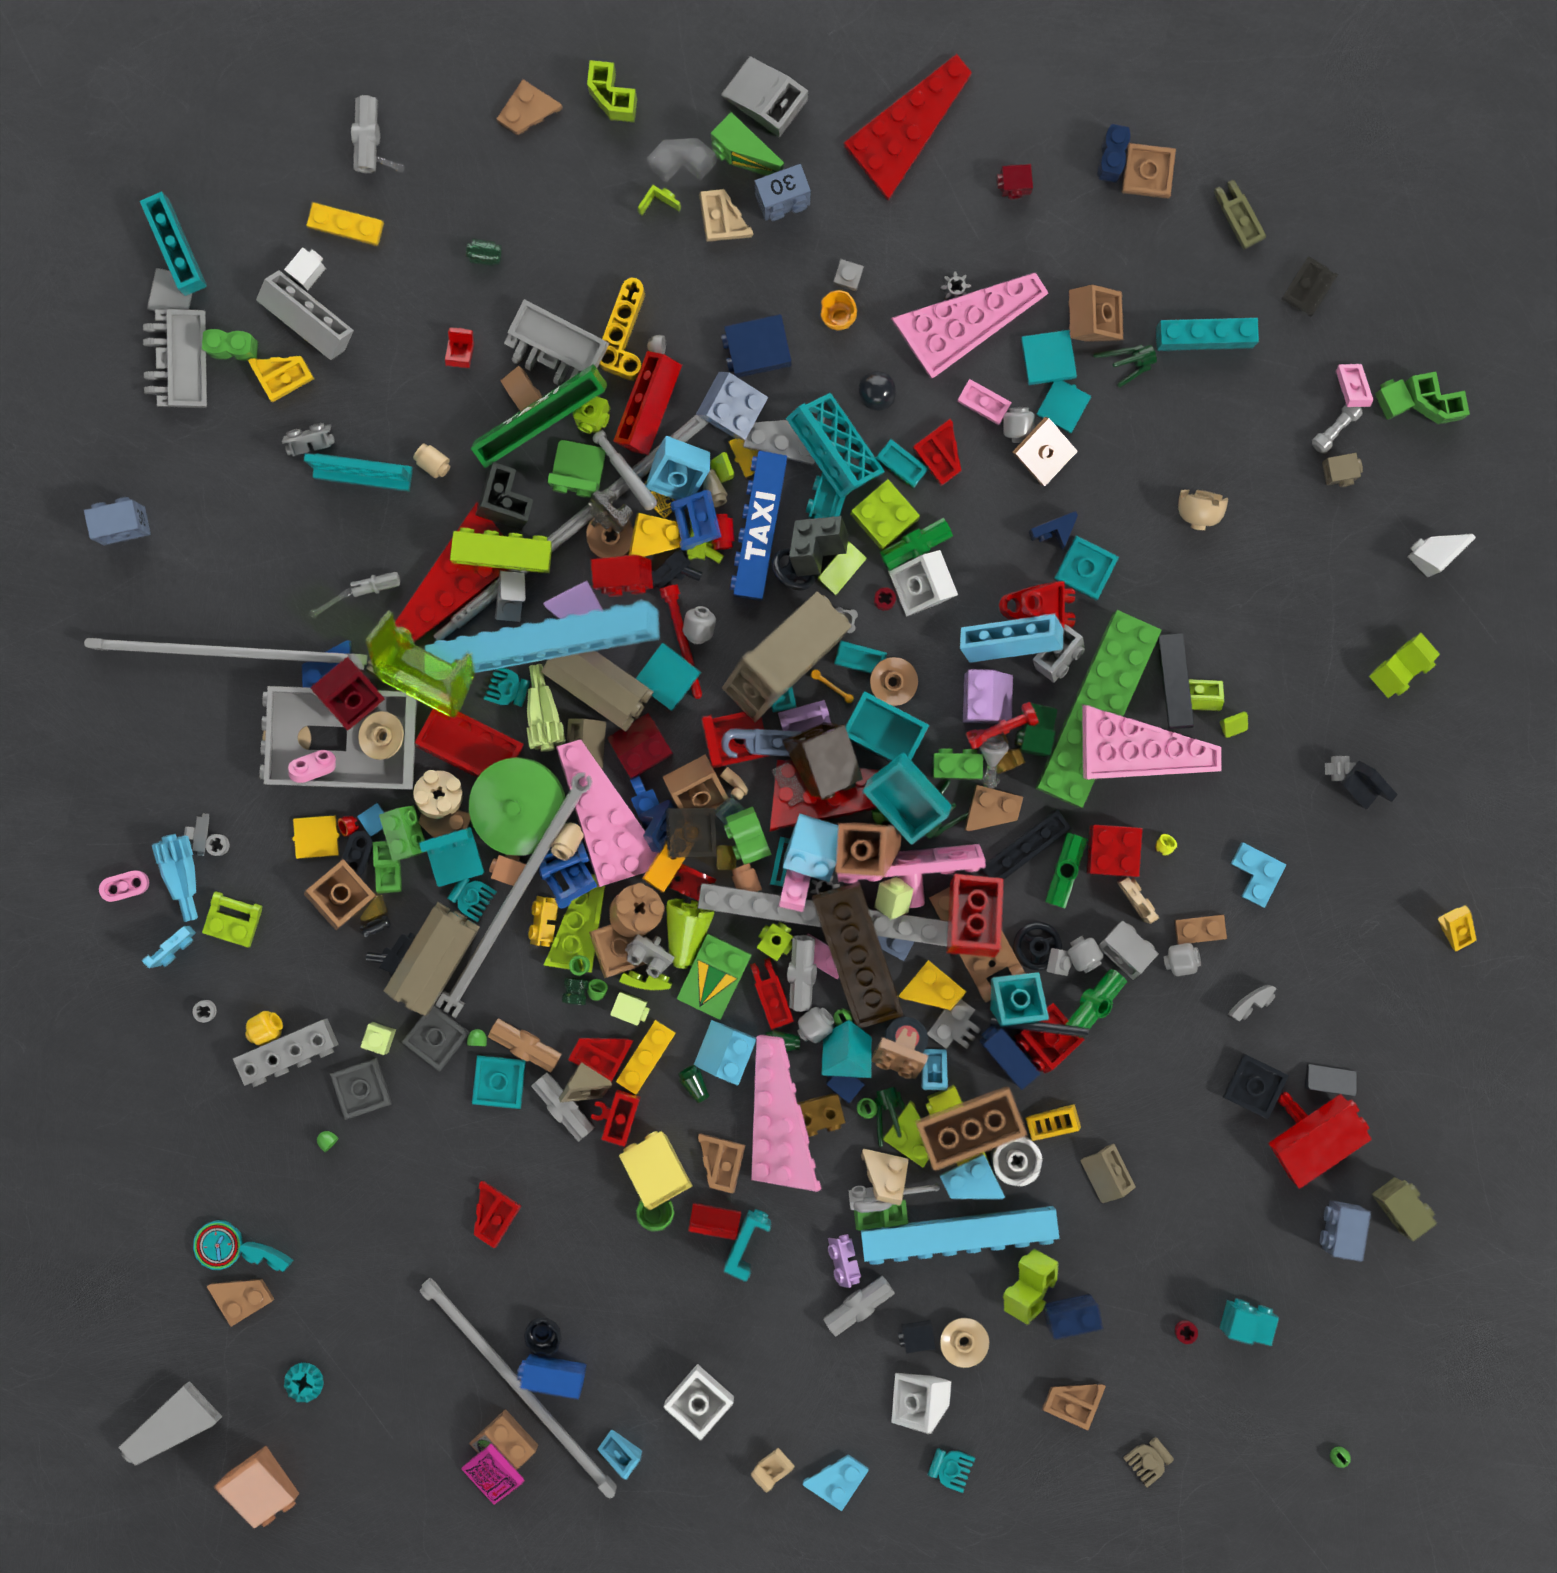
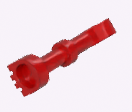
M1028 702L1022 705L1023 714L1007 721L1003 719L999 721V724L985 730L968 731L966 736L972 749L980 747L988 738L1001 733L1005 735L1010 733L1009 730L1028 723L1030 726L1039 724L1031 703Z

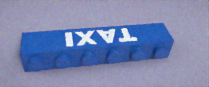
M758 451V457L753 456L751 471H755L754 480H749L747 495H751L750 503L744 505L742 518L747 519L745 528H740L738 542L742 543L741 552L736 551L734 566H738L737 576L732 575L730 590H734V596L763 601L787 455Z

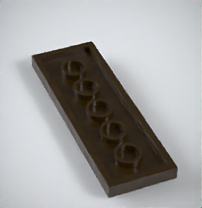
M860 882L812 896L855 1025L859 1028H864L904 1016Z

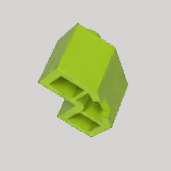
M590 60L587 80L589 94L611 120L634 122L637 103L636 90L614 87L616 75L614 63Z
M1419 633L1400 647L1397 653L1390 659L1381 663L1369 677L1387 698L1395 693L1399 696L1410 687L1408 683L1415 675L1421 671L1425 674L1436 665L1434 661L1440 654L1422 633Z
M1033 1249L1027 1256L1024 1255L1018 1264L1019 1280L1012 1287H1008L1003 1295L1004 1311L1027 1325L1043 1310L1046 1304L1043 1298L1048 1287L1054 1288L1058 1277V1262L1036 1249Z

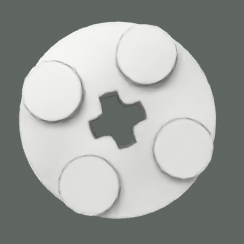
M1024 1136L993 1148L991 1151V1164L995 1173L1003 1182L1014 1186H1025L1038 1177L1042 1166V1155L1035 1143ZM1014 1155H1017L1018 1157L1022 1155V1157L1019 1158L1021 1162L1020 1164L1016 1165V1163L1014 1162L1011 1163L1013 1161L1012 1157Z

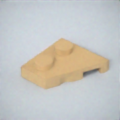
M724 189L700 192L706 242L752 237V229L748 228L741 218L742 214L731 203V198Z
M1123 877L1117 882L1143 922L1152 923L1159 918L1151 902L1147 898L1145 899L1139 892L1141 888L1134 878L1130 880L1129 877Z

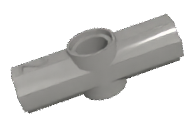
M360 95L355 98V123L351 127V138L354 145V170L362 173L376 171V145L380 143V130L377 123L378 100L376 97Z
M808 935L793 937L792 961L789 964L787 979L790 983L789 1008L801 1012L809 1011L812 1007V987L817 974V966L814 964L815 938Z
M545 1073L531 1085L547 1104V1109L559 1123L562 1122L578 1142L595 1128L581 1112L576 1101H559L563 1089L551 1074Z
M882 1275L863 1290L859 1289L848 1296L841 1306L826 1315L823 1320L836 1337L855 1322H861L875 1311L874 1308L885 1302L895 1292Z

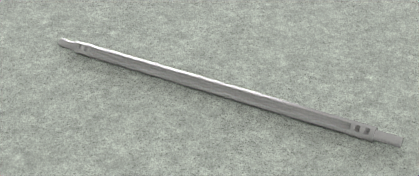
M695 415L670 437L685 443L709 422ZM660 445L632 467V470L640 479L650 472L655 454ZM622 477L547 538V541L552 542V552L629 489ZM509 569V570H508V571H512V572H523V573H525V574H527V573L529 572V571L512 570V569ZM499 578L450 618L451 621L433 635L437 641L445 639L455 629L462 628L497 598Z

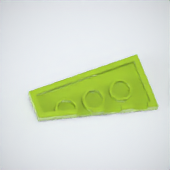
M591 874V876L597 884L595 874ZM597 884V887L571 901L544 966L570 969L569 963L571 959L575 956L583 955L589 959L590 969L588 972L592 973L595 949L589 932L599 929L606 885L598 887ZM580 959L582 971H584L583 962Z

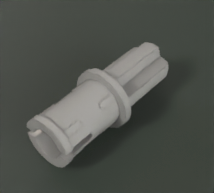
M397 572L380 576L371 575V578L351 582V587H354L351 590L354 597L372 592L378 594L380 590L399 586L400 577Z

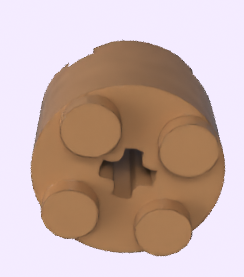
M642 883L626 887L612 900L609 907L610 923L614 930L624 937H636L637 934L644 936L659 924L665 907L659 895L652 888Z

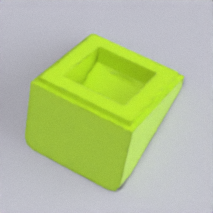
M723 452L710 461V466L712 470H715L721 483L734 478V472L727 453Z
M1241 712L1219 722L1226 738L1248 730L1247 712Z

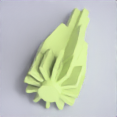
M542 664L530 665L532 688L528 689L527 717L530 728H527L530 749L535 748V750L541 749L542 752L555 750V746L565 744L563 724L559 721V714L549 686H545Z

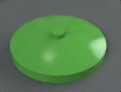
M508 758L492 764L479 775L470 793L469 814L475 831L491 848L508 855H528L535 851L566 797L559 780L546 766L527 758Z

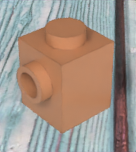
M499 855L498 859H493L489 872L492 873V879L514 886L526 863L520 862V856Z

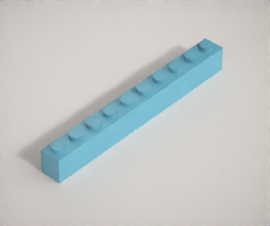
M638 601L634 605L625 607L620 605L613 606L610 610L605 611L592 610L584 615L571 614L559 620L546 619L543 623H525L517 628L504 627L492 633L480 632L478 635L471 637L458 636L456 640L451 641L438 640L434 644L425 645V673L436 680L658 639V610L646 601Z

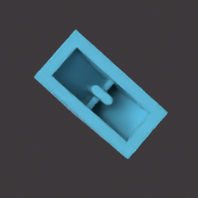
M925 1049L923 1054L928 1055V1059L921 1070L922 1089L947 1090L946 1049Z
M614 1430L608 1433L597 1449L623 1479L628 1478L640 1461L642 1454L641 1449Z

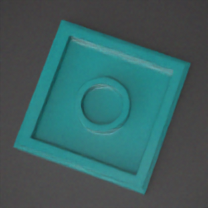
M1069 330L1021 337L1028 385L1076 379L1077 373Z
M1076 535L1054 580L1065 581L1066 586L1097 601L1119 557Z
M662 643L639 673L636 680L654 691L652 696L673 711L702 672L665 643Z
M477 1055L472 1104L521 1109L526 1061L523 1059Z

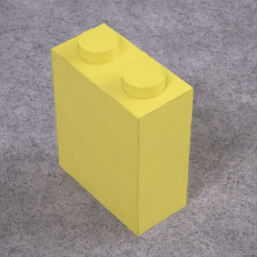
M662 1131L648 1134L645 1137V1141L638 1145L634 1143L624 1148V1152L619 1155L644 1206L649 1210L692 1187L668 1137Z

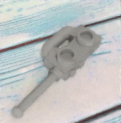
M935 1183V1185L904 1188L903 1195L928 1191L937 1192L940 1186ZM855 1186L852 1190H848L850 1209L860 1213L883 1211L895 1204L876 1200L873 1192L874 1187Z

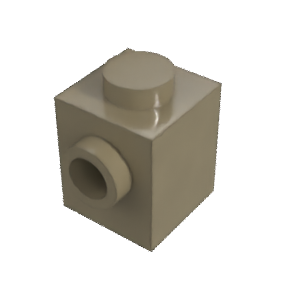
M1357 453L1330 457L1322 462L1327 485L1338 483L1340 487L1353 485L1354 480L1361 477L1360 473L1363 471L1361 459H1357Z

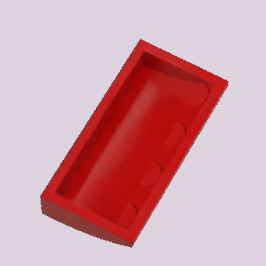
M439 701L436 702L414 742L416 748L476 778L496 762L508 758H518L524 746L523 743Z

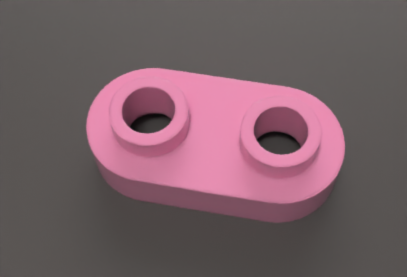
M319 750L295 759L288 766L289 777L294 782L304 783L329 774L336 767V758L330 751Z
M130 871L112 876L101 882L99 893L104 900L109 902L140 895L148 889L149 878L142 871ZM136 878L140 879L141 881L139 887H136L134 885V880ZM112 885H115L117 887V892L115 894H113L110 890Z

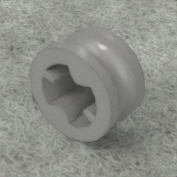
M214 834L206 840V850L211 855L221 856L229 850V840L224 835ZM219 838L221 839L220 844L223 845L222 850L217 849L216 852L214 851L215 846L212 845L213 840L218 841Z
M202 1000L195 1004L192 1012L197 1021L204 1023L215 1017L217 1009L212 1001ZM200 1006H208L210 1008V1011H208L210 1013L209 1017L199 1014L202 1011L199 1010Z

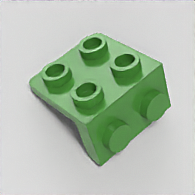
M565 440L559 441L553 472L549 473L547 483L555 492L567 493V491L577 492V496L591 498V495L598 496L606 456L605 451L602 447Z

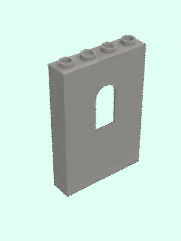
M268 686L267 692H263V706H267V714L262 716V731H266V739L261 741V755H265V764L260 765V779H264L265 785L413 790L417 693L379 691L385 700L347 731L346 751H330L336 758L334 771L308 782L297 783L289 777L288 766L290 762L319 751L307 750L300 746L298 742L300 730L306 726H344L310 688ZM379 711L395 715L400 720L404 730V738L400 749L392 757L384 760H376L367 756L362 751L358 739L363 721L369 715ZM387 733L383 735V741L387 738Z

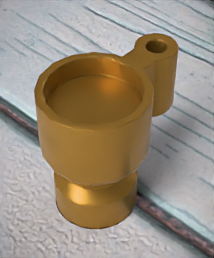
M1006 735L997 737L999 739L1004 740L1008 744ZM1008 749L997 766H995L997 774L1025 763L1020 749Z

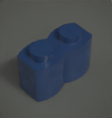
M1111 124L1102 143L1103 156L1098 165V177L1100 180L1117 182L1126 163L1125 150L1130 141L1129 127Z

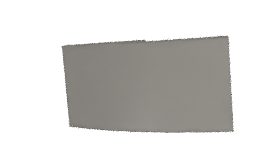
M1265 985L1252 991L1241 999L1230 1010L1228 1015L1239 1022L1241 1019L1245 1020L1253 1011L1251 1007L1253 1004L1260 1008H1263L1264 1005L1267 1007L1275 998L1273 993L1277 988L1272 985Z

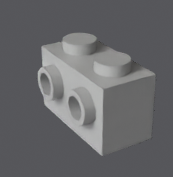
M1065 624V628H1063V650L1038 653L1033 658L1035 669L1052 682H1055L1058 678H1063L1068 672L1071 662L1074 659L1078 660L1084 653L1083 636Z
M1123 920L1098 945L1101 951L1132 980L1138 977L1158 955L1154 946L1150 942L1143 940L1137 934L1135 928Z

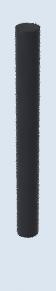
M995 1016L991 1017L990 1023L991 1026L1085 1038H1089L1090 1028L1044 1022L1001 1026Z

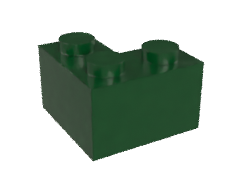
M1031 703L1039 724L1030 726L1028 723L1023 724L1022 729L1016 732L1014 745L1018 746L1022 753L1047 757L1051 755L1056 732L1053 729L1058 709Z

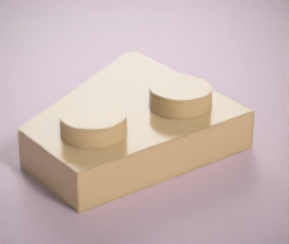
M863 1149L861 1158L866 1163L869 1181L873 1184L876 1200L901 1205L909 1159Z

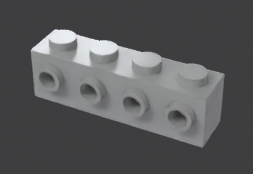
M280 270L264 279L256 299L260 304L330 360L345 351L354 331Z
M328 1018L238 1056L233 1060L244 1086L252 1083V1086L255 1087L267 1082L265 1077L274 1073L275 1077L281 1076L289 1072L288 1067L297 1064L299 1068L312 1062L310 1057L319 1054L320 1058L333 1053V1047L339 1044Z

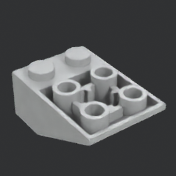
M752 57L748 58L721 94L725 99L779 138L808 100L807 89L789 76Z

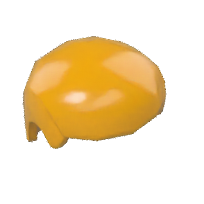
M842 290L831 291L822 299L821 318L829 329L837 331L846 329L856 320V303L848 292Z

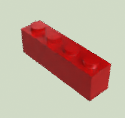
M647 351L613 440L614 442L632 452L649 455L680 373L681 364L665 354Z

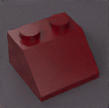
M348 656L310 688L347 731L385 700Z
M649 713L635 720L626 732L621 729L607 737L631 779L673 755L672 750Z

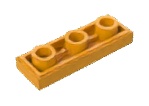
M681 818L671 832L662 851L657 854L642 879L660 892H664L702 832ZM670 851L673 853V859L669 857Z

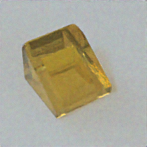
M718 845V870L736 869V856L732 846Z
M377 895L360 917L361 921H368L387 913L388 910L382 895Z

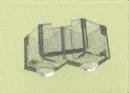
M698 138L663 140L647 158L649 167L666 182L682 165L701 180L716 164V154Z

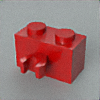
M617 1090L611 1109L602 1101L595 1102V1106L601 1107L603 1112L601 1115L592 1113L591 1118L597 1121L607 1119L602 1140L625 1147L641 1096Z

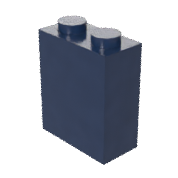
M781 314L724 327L725 334H722L721 338L724 349L729 348L730 357L726 358L729 372H734V376L737 378L791 366L792 361Z
M990 1026L981 1034L983 1037L980 1040L981 1044L1021 1090L1040 1075L1038 1070L1001 1027L996 1026L994 1028Z
M1090 1294L1049 1302L1043 1308L1047 1327L1054 1340L1103 1329L1098 1304Z

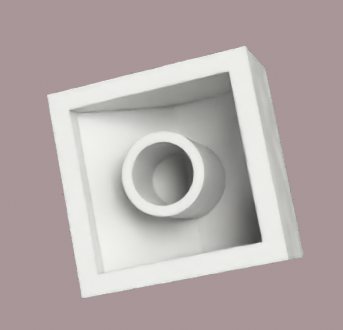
M940 550L921 555L889 571L906 616L940 604L958 595Z

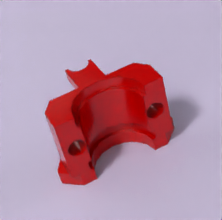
M682 863L669 887L699 901L701 884H715L717 879ZM676 876H680L681 880L679 882L675 880Z

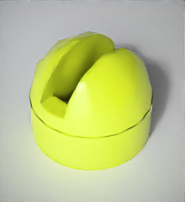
M1162 834L1156 842V851H1160L1162 855H1169L1177 848V842L1172 836Z

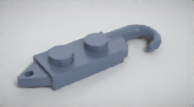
M731 729L722 737L721 745L725 754L734 758L738 755L729 748V741L733 738L744 739L746 750L752 755L790 756L782 740L800 732Z

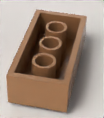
M1007 1086L915 1120L934 1171L1027 1136L1014 1099Z

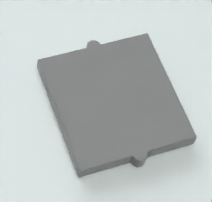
M156 268L147 309L152 311L167 309L189 310L192 293L184 296L178 290L171 272Z

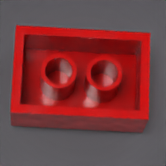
M954 874L950 882L947 953L985 957L997 956L1001 950L1002 878Z

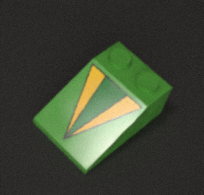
M732 112L711 132L712 152L719 160L723 161L725 159L731 165L766 176L784 170V162Z
M708 933L677 999L721 1020L752 954Z

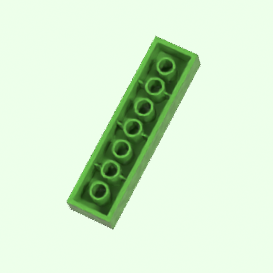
M1119 610L1112 614L1035 789L1077 808H1083L1095 779L1083 778L1082 705L1123 717L1161 633V629Z

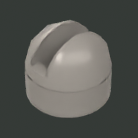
M664 335L652 336L648 340L647 348L650 352L665 354L666 341Z

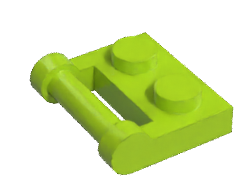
M215 891L202 933L245 947H251L262 912V906L237 901ZM220 906L249 914L250 919L246 921L219 912Z

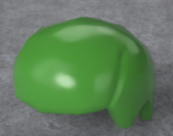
M641 1200L636 1210L639 1224L652 1232L662 1231L670 1225L673 1219L674 1209L672 1202L667 1200L649 1210Z

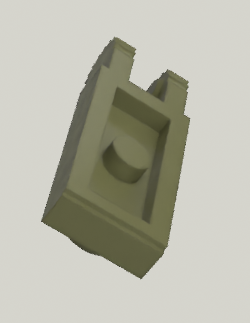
M1231 180L1227 182V186L1234 198L1232 201L1229 202L1221 187L1214 189V193L1244 250L1264 240L1266 234L1245 195H1242L1236 182Z

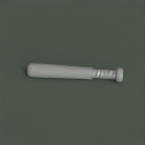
M598 431L593 436V441L596 444H600L605 453H607L610 462L644 509L652 510L657 505L655 497L622 455L617 453L614 447H612L606 438L607 434L605 431Z

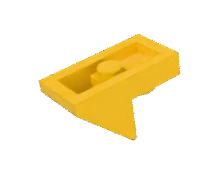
M1466 905L1461 908H1455L1438 918V922L1455 952L1477 941L1471 911Z

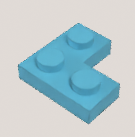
M1245 843L1240 844L1231 862V865L1252 875L1241 897L1265 908L1286 864Z

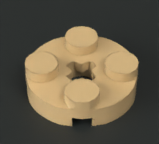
M428 770L416 782L413 790L415 804L418 806L419 811L429 818L440 819L444 818V815L450 813L452 815L459 809L463 800L459 779L445 771ZM441 790L444 797L439 796L438 799H434L433 792Z

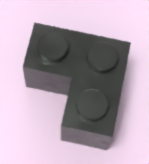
M495 462L492 463L487 471L476 516L519 530L523 529L528 521L533 499L510 492L516 469Z
M842 516L795 521L789 558L797 576L820 574L823 556L847 553L849 535Z

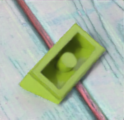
M848 541L847 553L837 554L817 580L833 594L837 595L867 558Z
M1189 680L1192 710H1222L1224 704L1223 681Z

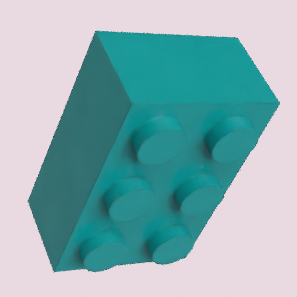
M864 691L846 725V730L850 741L891 762L902 752L911 760L929 725Z
M904 752L868 779L863 789L866 796L911 845L946 819L952 806Z

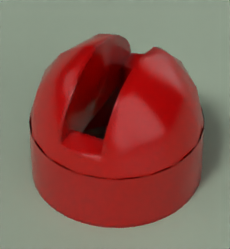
M344 816L338 819V827L343 836L352 835L358 830L359 825L355 824L357 822L355 817Z

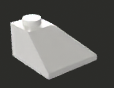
M1473 534L1435 536L1426 540L1421 538L1410 548L1413 552L1408 558L1427 577L1441 572L1476 537Z
M896 1373L891 1423L925 1433H932L949 1407L951 1381L935 1376Z

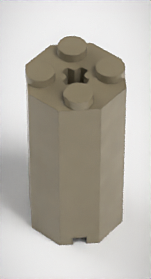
M595 650L548 659L542 670L544 675L622 728L625 732L634 721L632 717L634 716L637 719L644 710L645 706L642 703L646 704L654 691Z
M437 902L384 992L394 1000L405 1003L409 1009L424 1016L428 1015L476 936L480 926L470 920L466 921L467 917L456 910L451 912L450 908Z

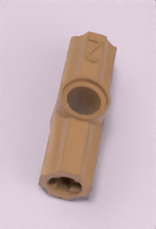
M500 1018L497 1019L488 1035L492 1040L510 1049L509 1051L525 1061H531L549 1072L553 1071L562 1055L559 1051L540 1042V1039L535 1035L522 1029L519 1030Z

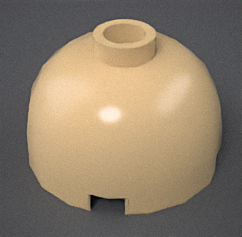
M1181 490L1178 503L1180 516L1186 522L1191 523V528L1205 530L1206 526H1214L1224 517L1228 498L1222 500V495L1207 491L1196 490L1195 495L1189 494V490Z

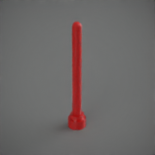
M678 584L659 589L660 595L665 600V603H668L682 657L695 667L688 639L682 631L683 620L677 602L679 599L678 595L680 594ZM698 678L691 686L695 699L702 697Z

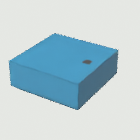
M376 803L357 816L370 836H374L383 830L379 814L385 812L379 803Z

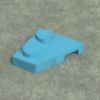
M183 926L160 945V949L152 957L147 956L142 960L148 968L162 965L164 967L175 959L174 953L181 948L183 950L193 942L191 937L196 932L191 926Z
M984 1154L940 1175L951 1199L1005 1198Z
M848 1454L839 1459L837 1463L823 1468L821 1472L811 1478L804 1479L802 1485L842 1511L869 1471V1468Z

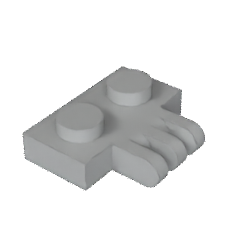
M960 999L951 1011L943 1010L927 1032V1035L946 1049L953 1039L967 1049L969 1044L962 1040L963 1037L966 1036L972 1041L975 1039L968 1032L971 1028L976 1033L981 1031L979 1027L968 1020L975 1009Z

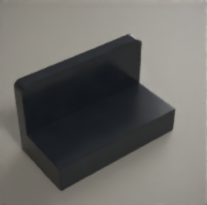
M1361 761L1356 763L1341 782L1345 789L1365 809H1368L1378 796L1392 802L1398 795L1376 769Z

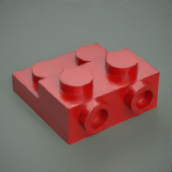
M1051 1003L1047 1006L1049 1020L1039 1021L1065 1025L1068 1019L1054 1003ZM1020 1030L1014 1035V1038L1017 1040L1015 1042L1016 1046L1021 1052H1027L1033 1059L1031 1061L1032 1065L1039 1072L1043 1071L1044 1073H1048L1056 1068L1085 1040L1083 1037L1079 1038L1077 1036Z

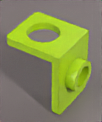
M655 185L651 186L638 206L639 214L643 215L656 196L677 211L681 209L680 202L674 199L675 195L666 188L661 190Z

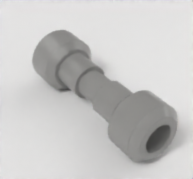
M1345 404L1342 408V414L1336 419V422L1324 433H1318L1312 440L1313 447L1320 453H1327L1332 448V441L1339 435L1338 433L1351 421H1357L1363 414L1362 408L1347 407Z

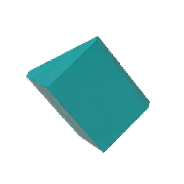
M1039 972L991 979L990 1010L1001 1026L1049 1020Z
M850 1020L835 1027L833 1032L823 1039L822 1075L871 1078L872 1037Z

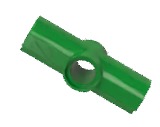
M942 518L922 530L917 529L907 534L898 543L881 551L880 555L885 566L890 571L911 559L913 560L931 551V548L952 538L953 534L948 523Z
M1071 833L1066 834L1058 862L1054 867V875L1046 896V903L1066 908L1088 839ZM1063 864H1069L1072 867V873L1067 878L1063 877L1060 873V868Z
M1109 969L1094 989H1087L1082 994L1080 1007L1065 1025L1091 1028L1098 1018L1106 1017L1112 1009V1000L1127 983L1126 979L1116 970Z

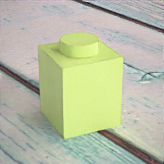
M898 877L879 883L874 908L891 920L908 913L913 888Z
M620 991L610 1015L638 1026L640 1021L645 1022L650 1008L646 1007L648 1001Z
M375 1022L368 1024L361 1048L382 1055L389 1053L396 1029Z

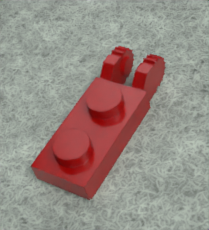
M770 958L764 959V964L771 978L761 981L758 966L755 963L750 964L756 981L755 986L772 1030L794 1022L778 975H775Z

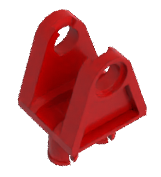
M1065 581L1034 585L1004 595L1000 600L999 609L1001 614L1010 620L1055 614L1063 628H1065V624L1071 628L1074 626L1075 620L1067 619L1075 618L1073 612H1065V603L1071 604L1074 602L1075 596L1067 595L1075 594V590L1073 588H1065ZM1011 599L1016 603L1015 612H1012L1007 607L1008 601Z

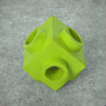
M596 396L574 410L573 418L578 429L591 434V432L597 433L601 431L602 427L605 428L610 417L608 414L610 411L608 401Z
M781 922L778 925L772 923L770 927L765 925L758 936L762 940L757 948L778 961L782 953L787 955L792 948L791 939L793 935L790 934L792 929ZM773 936H779L781 942L774 944L772 942Z

